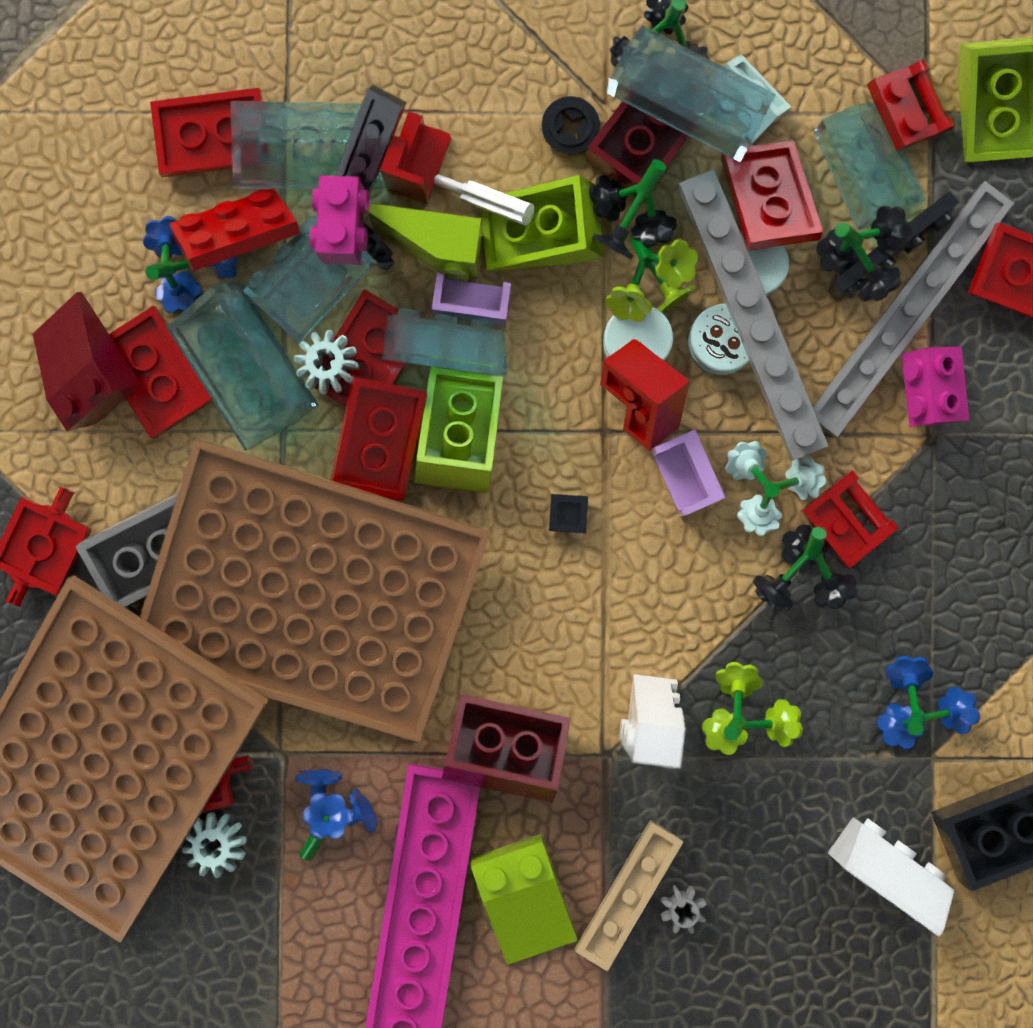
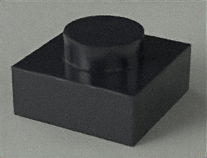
M551 494L549 531L586 534L588 496Z

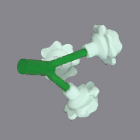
M758 441L751 443L739 442L727 454L728 463L725 471L732 474V478L735 481L744 478L753 480L756 477L763 485L764 496L755 495L750 500L741 501V510L737 513V518L743 522L745 531L748 533L756 532L761 537L769 531H777L779 529L778 521L782 518V513L776 509L775 502L771 498L777 497L780 490L788 488L790 491L796 492L800 499L806 500L810 496L818 498L821 488L827 484V478L823 474L825 471L824 466L816 463L809 455L803 457V459L793 460L792 467L785 473L787 480L776 483L769 481L762 473L765 469L764 461L767 451L761 448Z

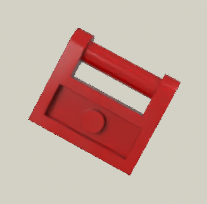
M925 60L874 78L867 84V88L896 151L940 136L955 127L951 116H946L927 75L929 68ZM909 81H914L933 124L928 125Z
M853 470L840 477L833 485L821 493L818 498H815L800 510L813 528L822 527L827 533L825 543L845 568L852 567L899 528L892 518L888 520L860 486L857 482L859 477ZM845 490L875 526L876 530L872 534L866 531L839 497Z

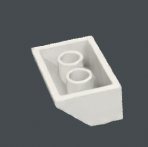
M853 817L828 854L844 869L940 937L945 928L954 894V889L944 883L947 875L929 862L925 867L919 865L913 860L917 853L899 840H897L894 846L882 838L886 831L868 818L862 824Z

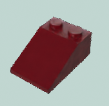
M76 292L32 333L47 402L67 432L97 424L141 386L136 375L82 292Z

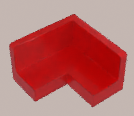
M408 111L400 136H392L380 169L386 189L428 204L435 185L434 177L439 174L451 141V135L424 125L422 115Z
M633 339L603 361L600 385L627 406L623 430L650 451L679 428L690 381L637 339Z

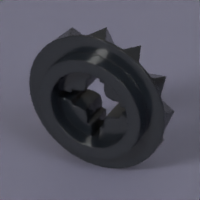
M566 96L555 100L547 107L543 114L541 129L545 143H548L556 153L560 152L573 156L574 154L587 151L588 146L599 133L600 120L595 108L588 101L575 96ZM563 114L572 123L581 121L576 130L577 138L569 131L560 133L564 128Z
M364 223L363 228L367 229V249L362 252L381 269H390L395 264L391 258L393 255L392 250Z

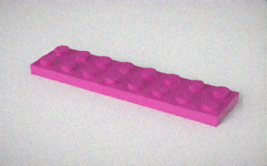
M410 763L408 765L365 1028H442L480 787L442 779L443 769Z

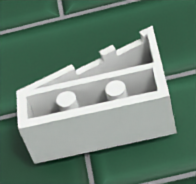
M633 674L628 719H621L619 741H621V745L624 746V750L627 751L633 762L680 768L685 724L682 708L674 707L675 703H680V694L676 693L678 687L677 680Z

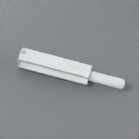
M439 174L434 177L435 185L460 194V200L524 226L528 225L533 218V204L470 180L467 184H463Z

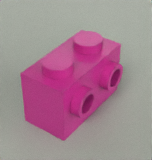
M320 176L319 188L313 189L312 207L313 211L317 212V226L311 227L310 247L315 249V253L323 263L361 265L362 251L367 249V229L363 228L364 213L368 214L370 196L369 190H365L359 177Z
M962 346L928 347L903 353V374L909 427L937 426L969 421Z

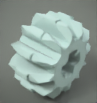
M327 330L324 341H322L317 332L311 333V338L314 344L311 347L304 341H301L299 344L307 352L306 355L294 356L296 363L305 365L299 368L296 374L299 378L308 377L305 386L310 390L319 383V392L322 395H326L329 390V383H331L334 390L339 393L342 391V386L339 382L341 378L351 384L352 376L346 372L347 369H359V364L356 361L347 360L355 356L357 351L355 347L345 348L348 339L344 335L338 337L334 342L333 331ZM326 354L331 359L335 356V359L330 362L332 368L327 371L322 366L318 368L323 363L322 356Z
M214 812L208 813L205 821L198 818L193 826L194 830H191L186 837V840L190 843L182 847V853L193 854L187 865L191 868L199 863L201 865L199 869L200 876H205L211 867L214 877L219 878L223 874L224 869L229 872L234 871L237 867L235 860H242L245 857L246 853L239 846L247 842V837L235 835L242 825L238 822L229 827V814H224L219 822ZM216 839L219 840L221 846L212 851L208 844Z

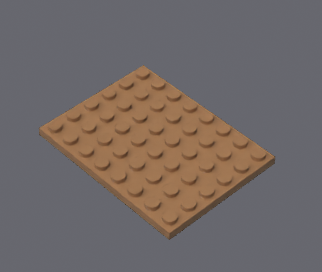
M196 438L140 618L263 697L420 743L490 536V531Z
M72 576L68 578L0 699V866L121 943L128 935L269 700L78 577Z

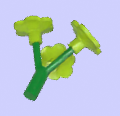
M631 236L630 243L639 259L632 283L627 285L626 288L621 286L614 287L611 294L606 297L605 305L613 310V315L618 319H631L635 322L643 321L646 314L651 312L652 303L644 298V293L641 291L639 284L644 269L649 267L661 284L659 289L665 296L663 304L657 309L663 314L668 312L696 290L694 285H689L682 289L677 288L683 282H690L695 277L696 270L694 265L698 261L697 251L689 248L685 240L677 239L671 246L665 245L658 254H654L649 247L642 245L641 240H635Z
M731 662L726 665L725 669L717 671L716 681L720 684V689L723 693L731 694L732 698H734V710L730 714L726 709L719 708L713 712L712 718L703 721L702 731L706 735L705 745L708 749L712 751L720 750L724 755L734 754L738 746L746 743L748 739L745 729L766 728L768 737L771 740H777L782 747L791 746L794 739L801 737L803 728L799 722L801 719L800 709L797 706H790L789 702L785 699L777 700L774 707L766 711L765 720L746 721L741 716L742 699L752 695L754 690H759L763 686V679L758 676V669L755 666H743L738 662Z

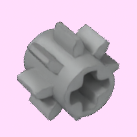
M674 885V893L669 898L661 897L662 903L668 908V910L660 914L663 921L673 920L672 930L674 933H677L681 927L687 928L693 934V926L697 921H706L704 915L699 912V909L703 908L706 902L704 898L693 899L695 890L692 886H689L687 891L684 892L679 891ZM688 903L691 911H683L681 916H679L676 907H684Z

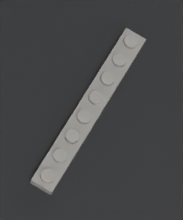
M710 170L680 182L678 189L790 460H796L827 447L826 438L715 170Z
M986 181L980 184L813 405L821 428L833 438H837L961 275L991 235L995 223H1000L1013 206L1014 202Z

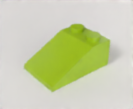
M1033 37L959 43L958 88L964 161L978 162L1033 157Z
M577 175L504 193L534 205L533 218L526 226L481 209L486 271L494 272L571 265L604 258L603 243L593 238L595 233L602 235L601 218L595 214L594 202L589 196L590 188L596 184Z
M370 203L368 212L373 227L439 273L447 274L446 278L449 280L468 282L469 277L477 278L483 239L481 218Z
M430 367L414 483L488 493L503 377Z
M542 833L472 857L471 869L507 965L578 941Z

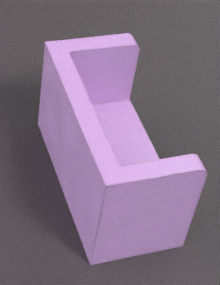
M437 273L432 303L433 315L440 318L506 327L511 283L504 282L503 287L449 280L445 278V274Z
M696 430L658 445L651 450L680 517L725 498Z

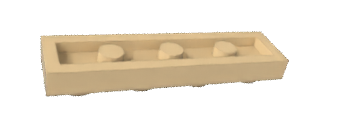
M649 821L575 947L577 954L608 972L684 841L680 837L655 822Z

